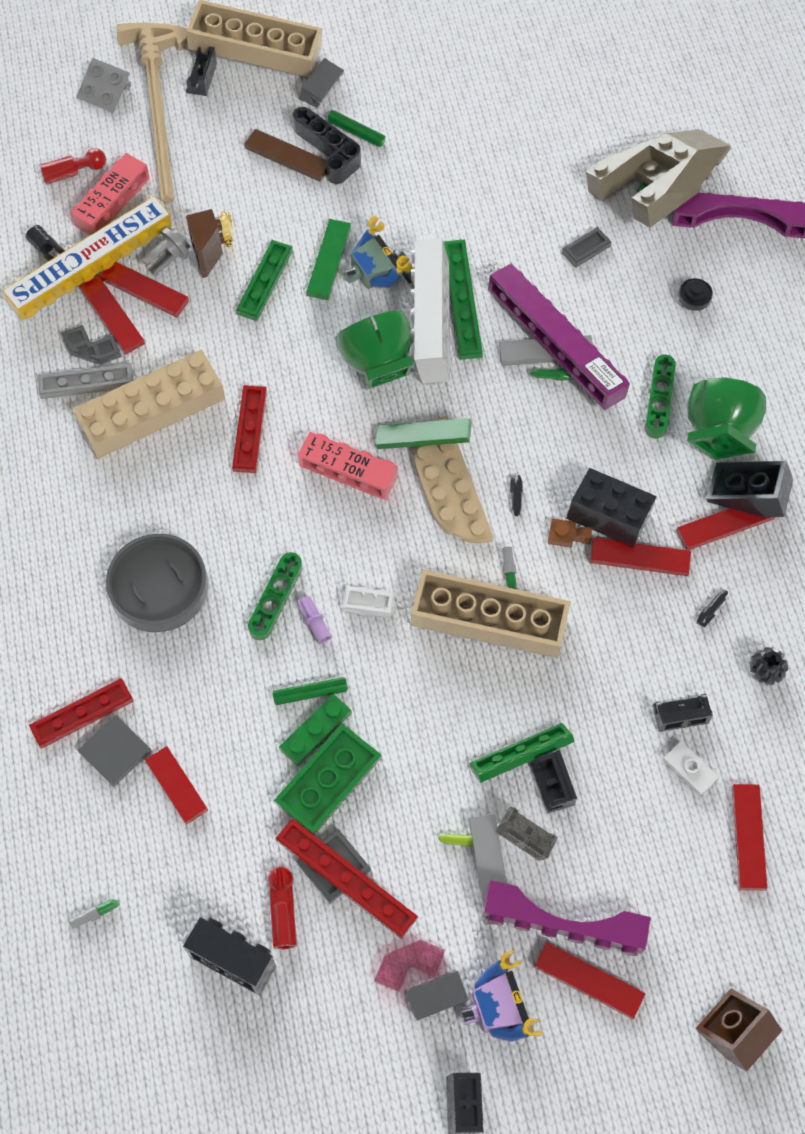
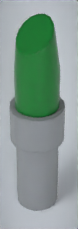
M508 546L502 548L504 575H506L507 588L516 589V566L513 560L512 547Z
M109 900L98 906L95 905L87 909V911L68 919L70 926L74 929L89 921L97 920L102 915L117 908L120 903L116 900Z

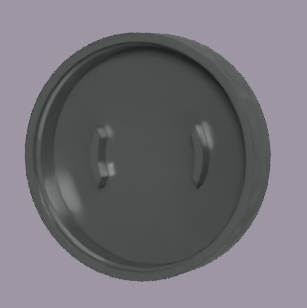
M149 534L130 541L116 553L107 571L106 589L115 612L128 625L146 632H166L186 624L200 611L208 592V576L202 557L190 543L170 534Z

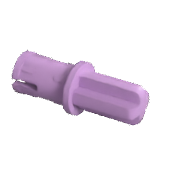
M302 597L298 601V606L306 619V626L311 628L318 644L328 642L332 638V634L323 621L324 615L319 613L311 597Z

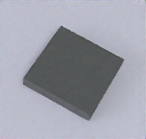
M117 715L111 718L77 750L113 787L152 752L151 748Z
M336 829L322 841L363 874L367 875L371 871V867L339 829ZM301 860L296 861L297 865L329 904L343 894Z

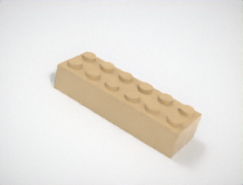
M198 0L187 29V42L189 50L196 51L200 46L201 52L207 54L209 46L215 47L216 56L310 77L314 72L322 48L323 28Z
M201 349L73 408L81 430L98 459L225 400L221 381Z
M422 569L411 612V626L558 658L571 601Z

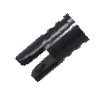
M41 225L31 227L26 233V240L47 261L54 258L49 254L53 249L59 254L65 251Z

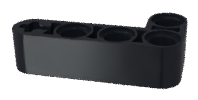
M298 107L293 111L295 133L328 156L326 169L327 178L330 183L341 184L361 166V148L357 142L307 107Z

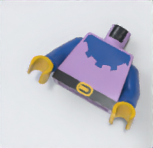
M515 951L504 953L501 960L485 970L475 983V990L472 991L474 1005L460 1009L464 1025L480 1021L484 1033H490L494 1038L509 1042L527 1038L529 1035L539 1037L543 1035V1031L534 1032V1024L541 1022V1020L529 1019L513 971H508V969L517 968L521 965V961L513 964L510 963V956Z

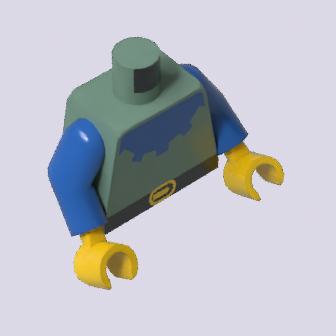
M372 216L368 220L370 230L367 229L352 251V268L344 271V276L349 284L360 279L368 289L374 287L389 288L403 276V272L410 273L411 269H413V266L408 263L409 258L401 256L397 260L381 236H376V232H381L385 228L382 221L375 226L379 220L376 216Z

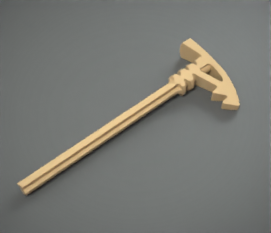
M121 23L116 27L118 44L123 46L139 41L141 64L147 73L161 201L169 204L170 201H174L159 68L162 66L161 51L175 45L178 47V51H181L188 44L187 28L163 23Z

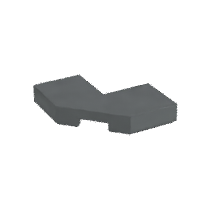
M83 325L61 333L71 356L98 365L122 357L113 335L91 343Z

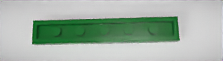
M465 239L443 241L449 260L450 298L459 359L483 358Z

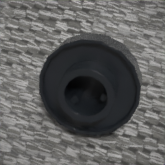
M688 279L680 286L679 302L689 310H703L711 303L713 291L709 283L703 279Z

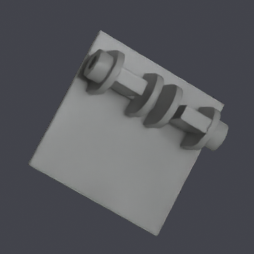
M92 58L76 98L114 113L123 90H129L131 87V81L128 79L130 72Z

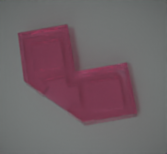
M419 940L385 954L374 982L400 993L410 967L436 977L446 950Z

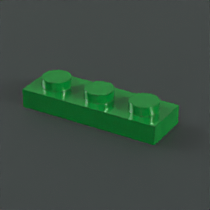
M332 694L279 746V750L298 767L352 714V710L336 695Z

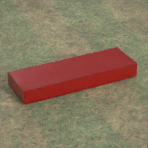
M168 746L145 759L186 825L208 811L205 803Z

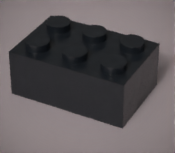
M589 467L571 500L566 519L584 527L592 528V530L634 548L651 514L657 496Z
M200 917L183 945L188 956L261 996L276 969L273 956L270 954L271 950L259 943L254 947L246 941L247 937L235 930L232 933L227 932L222 928V923L211 917L208 920Z

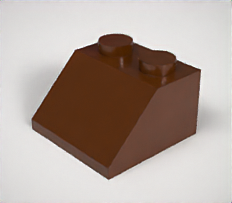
M212 209L186 215L191 244L202 278H206L223 254L221 244H225L220 218L214 216Z
M732 988L695 1028L728 1061L746 1072L783 1031L769 1009Z

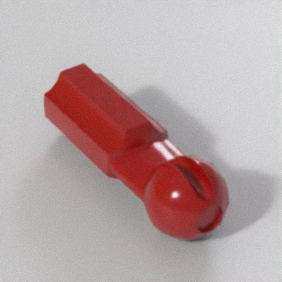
M91 148L87 151L85 157L75 159L72 156H67L39 166L47 185L77 176L79 170L86 167L100 170L106 164L107 159L102 150Z
M283 866L272 869L267 877L270 892L273 949L280 950L297 947L293 898L294 878L292 872Z

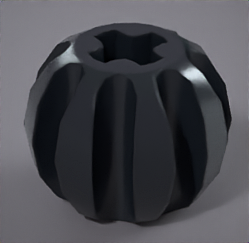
M765 647L763 651L758 650L752 656V661L750 662V672L755 673L753 678L757 682L763 680L765 685H773L775 681L781 682L786 677L785 672L788 671V661L783 659L785 654L780 650L778 652L773 651V647Z

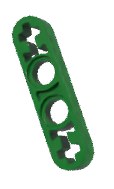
M667 354L658 356L653 367L645 432L654 439L663 437L668 426L676 361ZM663 363L667 364L666 374H661ZM664 382L667 384L668 389L659 390L655 384ZM661 402L665 405V409L656 410L653 404ZM655 418H660L658 430L654 429L653 426Z
M293 552L284 554L270 578L248 623L249 633L255 640H265L271 634L302 571V560L298 554ZM292 561H295L296 567L292 566L289 570V576L286 575V563L290 564ZM283 580L287 582L288 586L285 590L278 591L274 588V584L277 581ZM273 601L277 604V608L272 612H267L263 608L265 603ZM262 616L265 617L263 623L265 630L260 629L259 632H256L255 626H260Z

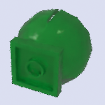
M401 310L373 315L377 330H375L371 317H368L341 330L335 337L337 348L344 361L364 375L363 384L366 390L410 375L413 367L411 357L408 356L412 343L410 323Z
M726 377L708 378L694 384L688 399L687 410L688 419L696 431L688 432L687 441L714 460L755 453L756 443L749 438L759 429L766 412V395L763 391L747 381Z

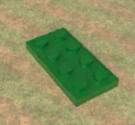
M342 723L274 799V803L315 835L382 759V755Z

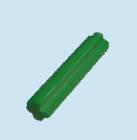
M331 110L328 114V122L378 147H382L386 141L384 134L335 110Z
M341 677L274 690L272 695L275 705L343 693L348 691L346 678Z

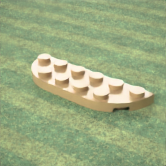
M446 415V416H443V417H440V418L436 419L435 421H439V420H449V419H448V417H447V415ZM458 443L416 446L414 451L415 469L436 523L447 534L461 538L464 542H492L493 534Z

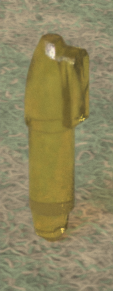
M223 211L220 215L225 245L231 247V242L233 241L230 228L232 227L230 212L226 213Z

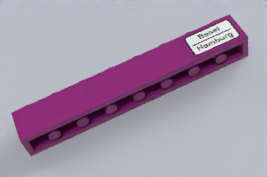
M511 263L490 274L488 291L604 410L626 398L630 386L628 379L612 365L610 360L606 359L597 350L594 344H591L582 335L579 329H576L568 321L564 314H561L553 306L549 299H546L539 292L538 288Z

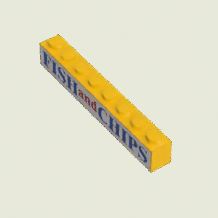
M154 195L2 290L7 304L21 321L33 317L40 309L52 305L59 297L71 293L78 285L90 281L97 273L109 269L116 261L128 257L140 246L147 245L151 239L161 234L164 228L172 227L170 213Z

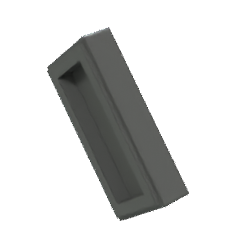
M596 227L562 248V254L577 268L611 247L612 242Z

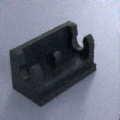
M199 46L196 50V60L191 75L186 81V93L207 96L217 66L215 47L209 46L208 55H205L201 52L202 49Z
M701 694V696L665 703L657 701L652 705L659 732L709 724L713 716L706 694Z
M557 750L535 758V762L531 763V768L547 814L575 806L577 796L561 751Z
M452 1073L446 1076L448 1134L483 1133L481 1073Z

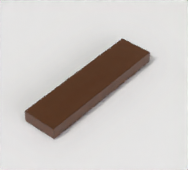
M254 129L244 143L245 149L319 182L327 173L326 159L258 129Z

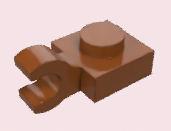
M552 518L548 544L572 548L573 541L590 544L592 528L580 527L576 529V523L573 521Z

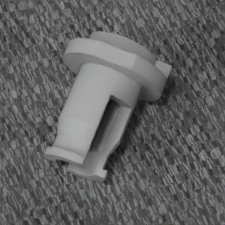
M170 226L161 231L164 239L149 252L148 256L141 259V262L148 266L164 251L167 253L149 270L155 277L161 269L166 268L178 256L183 259H187L190 256L188 251L190 245L176 229H172Z

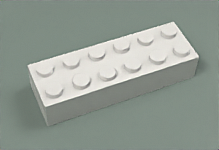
M443 238L415 240V250H411L412 263L415 264V269H411L412 283H415V289H411L412 303H415L414 309H411V320L414 323V329H411V337L414 349L410 350L412 363H415V373L420 375L422 384L450 381L449 260Z

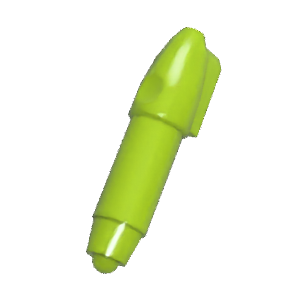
M471 833L470 835L447 834L438 836V840L442 843L473 847Z

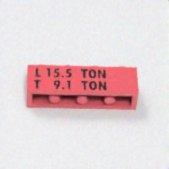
M125 153L120 159L116 160L114 166L101 177L93 189H90L81 202L73 207L70 213L74 226L92 235L108 225L150 179L147 164L128 153Z
M309 432L298 453L300 467L385 501L398 478V466L390 460L378 459L367 451H358L344 442L338 443L330 440L321 433Z

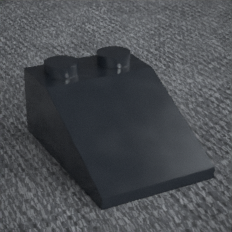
M787 461L716 462L706 500L708 503L759 517H785L793 483Z

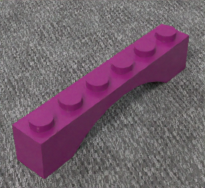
M697 193L673 211L672 226L695 228L714 219L727 217L744 218L763 223L784 237L805 239V202L801 201L794 202L779 199Z
M490 880L488 883L481 916L488 918L487 922L491 924L503 925L504 922L514 924V928L517 930L530 931V928L541 930V935L555 938L557 934L567 936V940L573 943L583 944L584 941L593 942L596 948L610 950L611 947L619 948L622 954L637 956V953H642L646 950L651 920L649 916L627 911L599 921L578 922L565 920L537 907L523 894L518 886Z

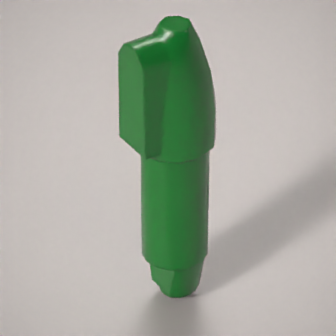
M558 368V370L534 369L530 371V375L536 378L559 381L573 379L564 368Z

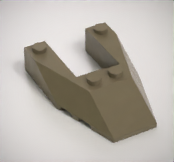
M700 129L666 133L604 158L586 170L588 191L604 201L635 178L643 181L648 186L632 197L634 219L651 228L700 192L701 185L705 179L708 180L711 177V171L716 165L719 166L730 151L731 145Z

